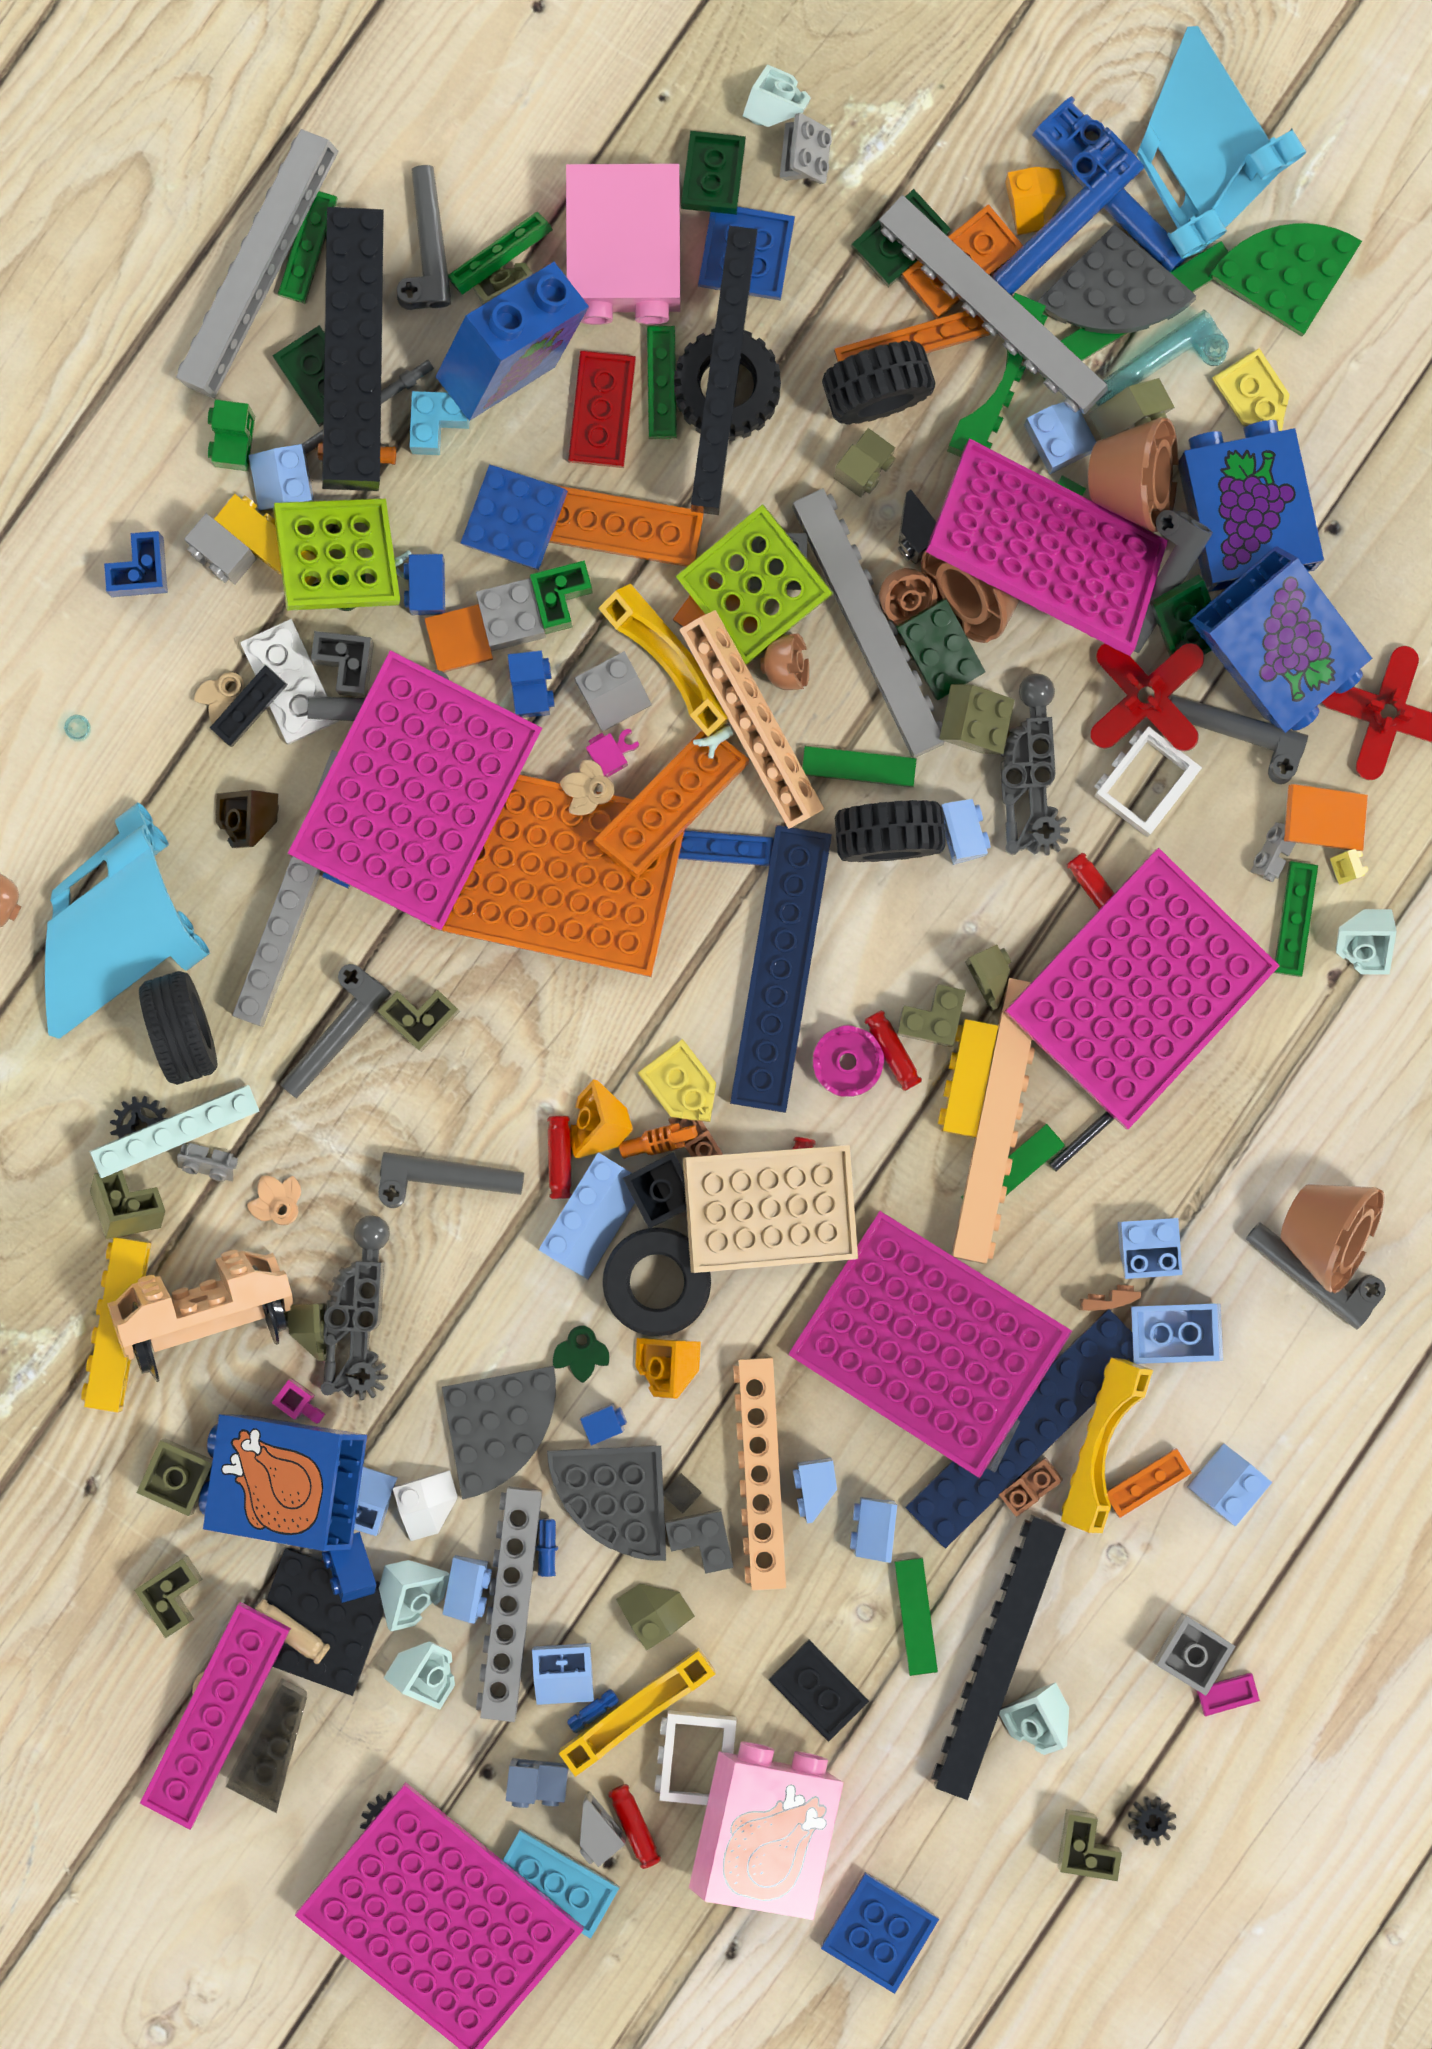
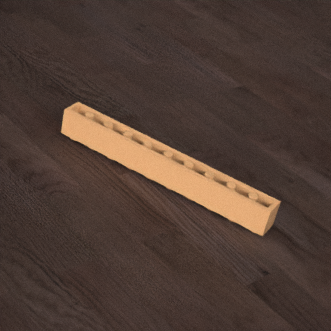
M1009 978L1006 983L977 1137L974 1141L951 1254L957 1259L986 1264L987 1259H993L996 1243L991 1242L993 1231H998L1001 1215L997 1214L998 1204H1004L1007 1187L1002 1185L1004 1175H1010L1013 1159L1008 1158L1010 1147L1015 1148L1018 1131H1014L1015 1120H1021L1024 1106L1023 1103H1019L1021 1092L1027 1091L1029 1076L1025 1075L1026 1065H1032L1035 1048L1030 1047L1032 1038L1004 1011L1031 982Z

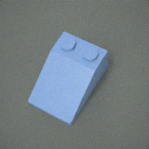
M1221 1304L1131 1307L1134 1363L1223 1361Z

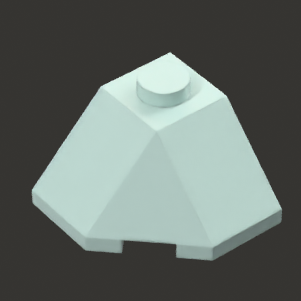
M767 64L751 89L743 117L750 119L756 125L770 127L795 117V114L803 113L811 97L806 91L800 92L796 87L798 81L793 75Z
M1363 909L1339 927L1336 953L1343 959H1348L1360 974H1390L1397 932L1392 909Z
M410 1560L385 1565L379 1585V1592L388 1629L395 1631L415 1626L423 1618L420 1614L431 1603L436 1606L444 1598L450 1574L447 1571Z
M430 1641L398 1653L384 1679L402 1694L440 1710L455 1686L454 1675L450 1671L452 1653L448 1649Z
M1056 1682L1036 1689L1001 1708L999 1715L1010 1736L1020 1742L1023 1739L1035 1746L1037 1752L1043 1755L1064 1749L1067 1746L1069 1706Z

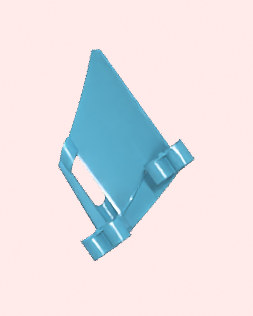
M1191 26L1186 29L1137 152L1138 158L1144 165L1145 171L1177 227L1171 234L1168 232L1167 236L1182 259L1196 253H1201L1210 243L1223 236L1227 232L1226 227L1279 173L1306 154L1305 148L1292 128L1277 139L1275 137L1271 139L1267 137L1199 26ZM1157 148L1185 192V200L1180 208L1152 164Z
M138 802L115 819L119 834L52 890L50 901L53 906V916L47 923L45 951V1001L49 1036L60 1039L169 956L181 968L187 971L210 954L205 942L194 933V927L190 920L181 911L177 912L171 901L155 859V855L169 846V843L160 829L153 825V819L146 808ZM106 861L108 868L107 877L70 905V887Z

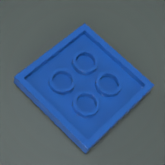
M738 207L737 215L711 212L698 287L714 290L721 289L729 225L753 228L758 230L749 296L781 301L795 216Z
M489 464L461 544L539 570L568 491L564 488Z
M865 1872L822 1943L821 1949L895 1994L935 1928L939 1917Z

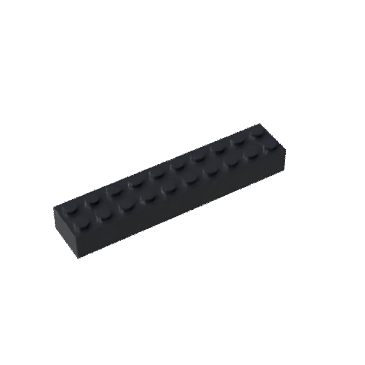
M327 207L322 489L379 491L384 209Z

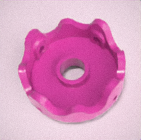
M850 1025L839 1026L827 1032L817 1043L813 1054V1070L817 1080L827 1091L841 1097H854L870 1090L879 1080L884 1065V1054L875 1037L866 1030ZM851 1054L855 1057L856 1065L853 1069L845 1070L840 1066L839 1061L842 1055Z

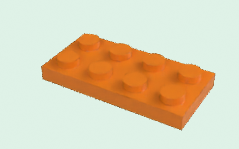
M989 204L948 236L989 276L993 275L1023 246ZM917 261L902 273V278L936 319H938L957 304L960 299L957 296L954 299L948 296L941 288L944 284L938 278L930 279L921 270L924 265Z

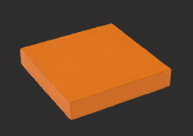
M479 604L424 618L439 671L448 672L493 660Z

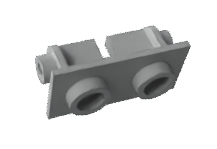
M1276 822L1268 831L1267 840L1262 850L1256 855L1254 866L1250 871L1253 874L1264 875L1263 878L1269 882L1279 878L1286 863L1284 859L1279 857L1280 852L1289 856L1296 844L1284 841L1285 824Z
M192 1143L182 1145L180 1154L177 1155L178 1168L189 1174L201 1173L209 1175L210 1178L216 1181L228 1180L233 1182V1169H236L238 1158L233 1157L234 1154L214 1149L212 1157L207 1158L208 1147Z

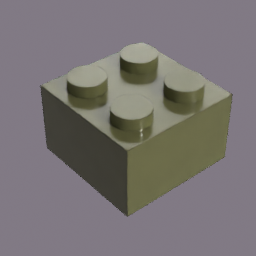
M951 685L939 740L981 754H1003L1015 699L975 685Z
M166 1438L162 1439L155 1450L136 1493L190 1516L196 1510L204 1484L209 1481L213 1459Z

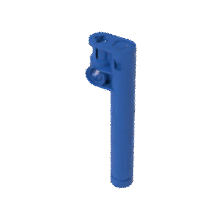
M1071 96L1037 127L1032 136L1082 186L1073 175L1072 161L1077 154L1082 153L1089 145L1093 146L1105 134L1103 131L1105 127L1098 120H1093L1088 114L1084 115L1073 104L1075 99ZM1092 131L1097 134L1098 139L1090 141L1085 137L1084 133ZM1086 160L1081 161L1077 165V170L1083 174L1089 173L1093 168V165ZM1124 188L1103 207L1151 257L1169 272L1175 270L1186 259L1180 257L1167 236L1168 232Z
M1108 127L1103 130L1105 134L1093 146L1089 145L1082 153L1077 154L1072 161L1073 175L1084 188L992 275V278L1011 296L1145 168L1133 152ZM1084 160L1089 161L1093 165L1092 170L1086 174L1080 173L1077 170V165Z

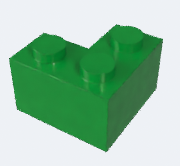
M215 400L214 408H209L208 424L211 425L215 436L214 442H209L208 458H211L214 467L248 471L256 417L249 404Z
M585 560L530 574L545 634L573 628L566 600L593 594Z

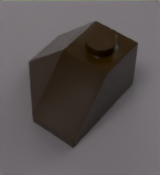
M256 790L217 793L216 823L220 829L225 830L229 838L227 841L231 848L254 847L277 823L279 811L278 793Z

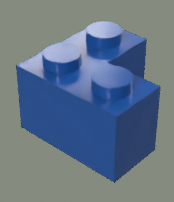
M159 531L130 533L132 561L104 563L106 592L111 597L168 593L164 537Z
M542 650L508 654L515 714L522 718L550 715V707H555L553 690L547 689V679H552L549 658L543 657Z

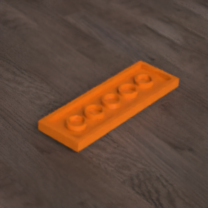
M558 486L566 489L568 492L549 543L684 567L689 566L696 560L704 513L691 512V509Z
M701 730L594 839V844L637 879L749 764V758L728 741L721 742L715 750L713 759L708 758L709 746L693 744V740L709 737Z

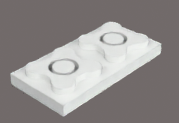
M292 619L240 642L255 676L265 665H268L288 684L269 705L288 745L339 722V720L307 719L308 696H328Z

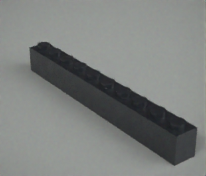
M729 225L691 499V512L719 515L758 229Z
M1031 1515L1030 1520L1025 1519L1019 1533L1020 1536H1023L1020 1547H1014L1010 1557V1563H1013L1010 1574L1005 1573L1000 1585V1590H1003L1001 1600H995L990 1613V1616L994 1618L990 1628L986 1627L980 1641L984 1647L981 1655H975L970 1669L974 1672L971 1682H965L961 1693V1698L964 1699L961 1710L956 1708L953 1714L951 1725L955 1727L951 1737L946 1736L941 1752L945 1754L941 1764L936 1763L932 1772L931 1779L935 1780V1789L967 1801L969 1799L1066 1528L1034 1515Z

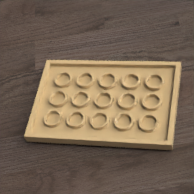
M850 1145L683 1158L691 1273L858 1259Z

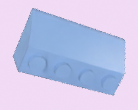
M597 1153L540 1246L539 1251L584 1278L589 1279L635 1204L623 1180L631 1172L602 1154Z

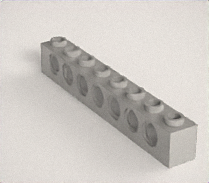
M509 1486L507 1493H501L499 1509L505 1511L503 1521H498L496 1538L501 1539L500 1550L495 1549L493 1567H498L497 1579L491 1578L489 1595L495 1597L493 1607H488L486 1624H491L490 1636L485 1635L483 1653H488L487 1665L481 1664L479 1681L484 1682L483 1693H478L476 1710L481 1711L480 1718L509 1722H515L543 1490ZM514 1510L524 1511L527 1516L526 1523L523 1525L514 1524L511 1520V1513ZM517 1538L521 1540L523 1551L518 1554L510 1552L508 1549V1541L510 1539ZM515 1567L520 1572V1579L516 1582H509L504 1576L505 1569ZM505 1596H512L517 1602L516 1608L511 1611L505 1610L501 1605V1599ZM509 1625L513 1629V1636L510 1639L501 1638L498 1635L499 1626ZM499 1653H504L509 1657L510 1665L500 1668L495 1664L494 1657ZM495 1682H501L506 1686L507 1693L500 1697L495 1696L491 1691V1685Z

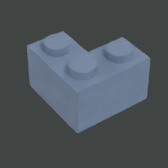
M512 1758L509 1765L506 1801L512 1802V1806L519 1808H528L529 1804H535L536 1800H542V1805L559 1806V1802L564 1803L566 1799L568 1766L566 1763Z

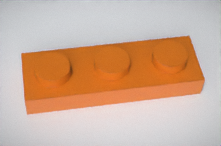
M1175 1448L1107 1490V1495L1115 1513L1121 1518L1192 1474L1178 1449Z

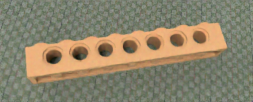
M715 610L701 616L679 629L788 829L824 810L822 803L717 611Z
M773 1357L738 1359L739 1365L733 1366L734 1383H740V1394H735L736 1411H741L742 1423H736L737 1440H743L744 1451L738 1452L739 1469L745 1468V1480H740L741 1497H746L747 1509H741L742 1526H748L749 1536L743 1537L744 1555L750 1554V1566H745V1583H751L752 1590L786 1588ZM753 1379L759 1380L763 1385L762 1392L755 1396L750 1395L746 1391L747 1383ZM753 1408H759L764 1412V1419L759 1424H753L748 1420V1413ZM754 1437L763 1438L766 1441L765 1449L759 1453L753 1452L749 1447L751 1439ZM761 1465L767 1469L768 1474L764 1480L756 1481L752 1478L751 1471L755 1466ZM764 1494L769 1498L767 1508L759 1510L753 1506V1499L756 1495ZM760 1523H766L771 1528V1533L766 1538H759L754 1533L755 1527ZM761 1552H768L773 1558L772 1563L767 1567H761L756 1562V1557Z

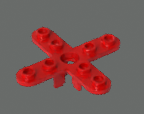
M1105 643L1102 644L1096 654L1097 661L1127 696L1092 727L1091 739L1093 743L1099 748H1111L1147 717L1177 750L1189 751L1193 749L1199 740L1198 731L1168 697L1202 667L1204 653L1201 648L1195 644L1181 646L1148 676L1131 656ZM1144 687H1150L1154 690V698L1151 695L1147 698L1149 703H1143L1138 698L1139 691Z
M1400 646L1392 652L1378 695L1353 687L1343 693L1333 692L1321 702L1327 709L1369 722L1356 762V771L1364 780H1375L1383 774L1396 732L1432 743V712L1406 704L1419 663L1417 652L1409 646ZM1385 704H1391L1396 708L1397 715L1393 720L1391 717L1383 718L1380 712L1384 709Z

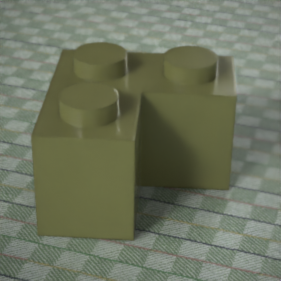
M1160 378L1128 386L1090 412L1089 415L1101 438L1105 439L1160 417L1167 418L1166 413L1175 407Z
M868 428L856 445L852 444L836 465L834 479L860 498L865 492L870 494L879 482L881 470L883 469L887 472L896 459L893 456L895 447Z
M938 984L935 989L931 1011L904 1005L897 1035L953 1047L966 990Z
M437 990L418 1010L400 992L396 991L378 1012L415 1048L422 1052L457 1016L460 1010Z
M122 1170L104 1178H100L98 1173L94 1174L90 1193L106 1239L161 1228L165 1208L157 1187L129 1192Z
M188 1555L134 1590L165 1638L194 1620L179 1596L203 1580Z
M1066 1809L1057 1865L1060 1872L1118 1881L1122 1857L1119 1847L1094 1843L1098 1822L1095 1814Z

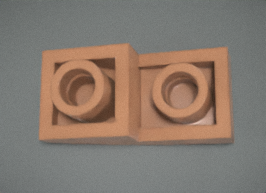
M668 1118L670 1124L679 1123L680 1128L691 1125L696 1126L698 1136L684 1141L685 1148L691 1157L723 1154L702 1121Z
M1117 1285V1290H1109V1301H1105V1295L1088 1294L1087 1299H1080V1310L1096 1311L1121 1307L1141 1298V1292H1134V1286Z
M1045 1457L1017 1478L999 1496L1017 1517L1038 1502L1043 1495L1060 1484L1063 1478Z

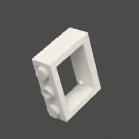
M1149 726L1144 732L1138 730L1128 742L1132 745V748L1127 754L1121 751L1111 764L1115 767L1111 775L1107 776L1104 773L1094 786L1098 789L1094 795L1095 798L1146 837L1154 831L1202 769L1201 766L1183 752L1177 750L1170 742ZM1147 742L1184 770V772L1144 822L1107 792Z
M668 1710V1717H662L660 1735H666L665 1746H659L657 1763L663 1764L662 1775H656L654 1792L660 1793L659 1801L707 1805L709 1794L669 1790L676 1723L724 1728L722 1752L733 1754L736 1717Z

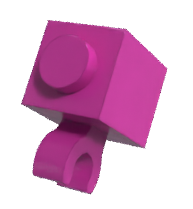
M631 729L621 732L617 744L611 733L606 736L600 733L588 741L590 745L586 747V750L592 761L601 766L605 777L608 778L627 767L628 762L623 754L634 751L639 747L638 741L632 745H628L624 741L626 736L632 734Z
M289 1379L272 1402L273 1405L294 1420L298 1419L301 1414H304L314 1423L318 1424L326 1415L320 1409L310 1404L315 1395L294 1379Z

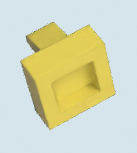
M1353 849L1330 858L1339 885L1365 876L1368 868L1361 865L1359 857L1363 856L1361 851Z

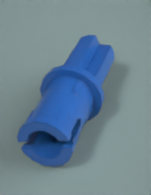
M549 1518L540 1519L539 1546H536V1550L539 1551L538 1576L541 1577L556 1576L555 1551L558 1550V1546H556V1521Z

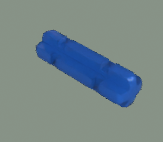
M613 1690L606 1691L602 1694L601 1699L597 1698L583 1708L579 1715L575 1714L568 1719V1726L574 1733H578L585 1728L586 1723L589 1725L604 1714L608 1707L612 1708L619 1702Z

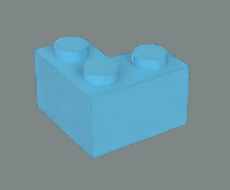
M412 391L410 450L412 454L440 455L441 428L469 429L470 421L448 393Z

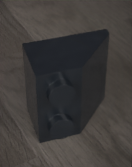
M911 489L906 492L898 541L900 546L898 550L907 561L911 559L914 564H917L922 560L923 554L927 549L936 521Z
M674 1152L623 1178L649 1229L687 1211L684 1171Z

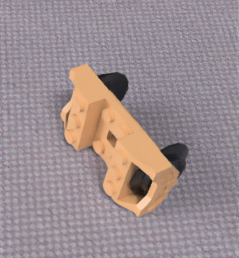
M238 1250L226 1251L221 1254L220 1258L215 1259L220 1281L215 1279L206 1280L199 1284L200 1287L190 1290L188 1288H180L173 1291L171 1296L160 1276L148 1275L138 1279V1283L132 1284L116 1301L107 1303L124 1357H128L129 1360L134 1359L135 1353L141 1373L150 1372L156 1382H159V1374L152 1348L154 1352L264 1318L274 1343L278 1345L279 1332L287 1329L283 1309L285 1312L291 1310L290 1306L293 1304V1298L287 1274L284 1270L280 1271L273 1253L260 1255L246 1251L238 1252Z

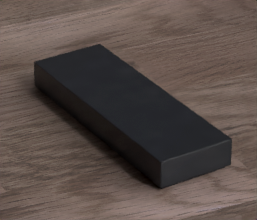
M265 665L212 724L210 729L227 745L233 747L288 684L268 665Z

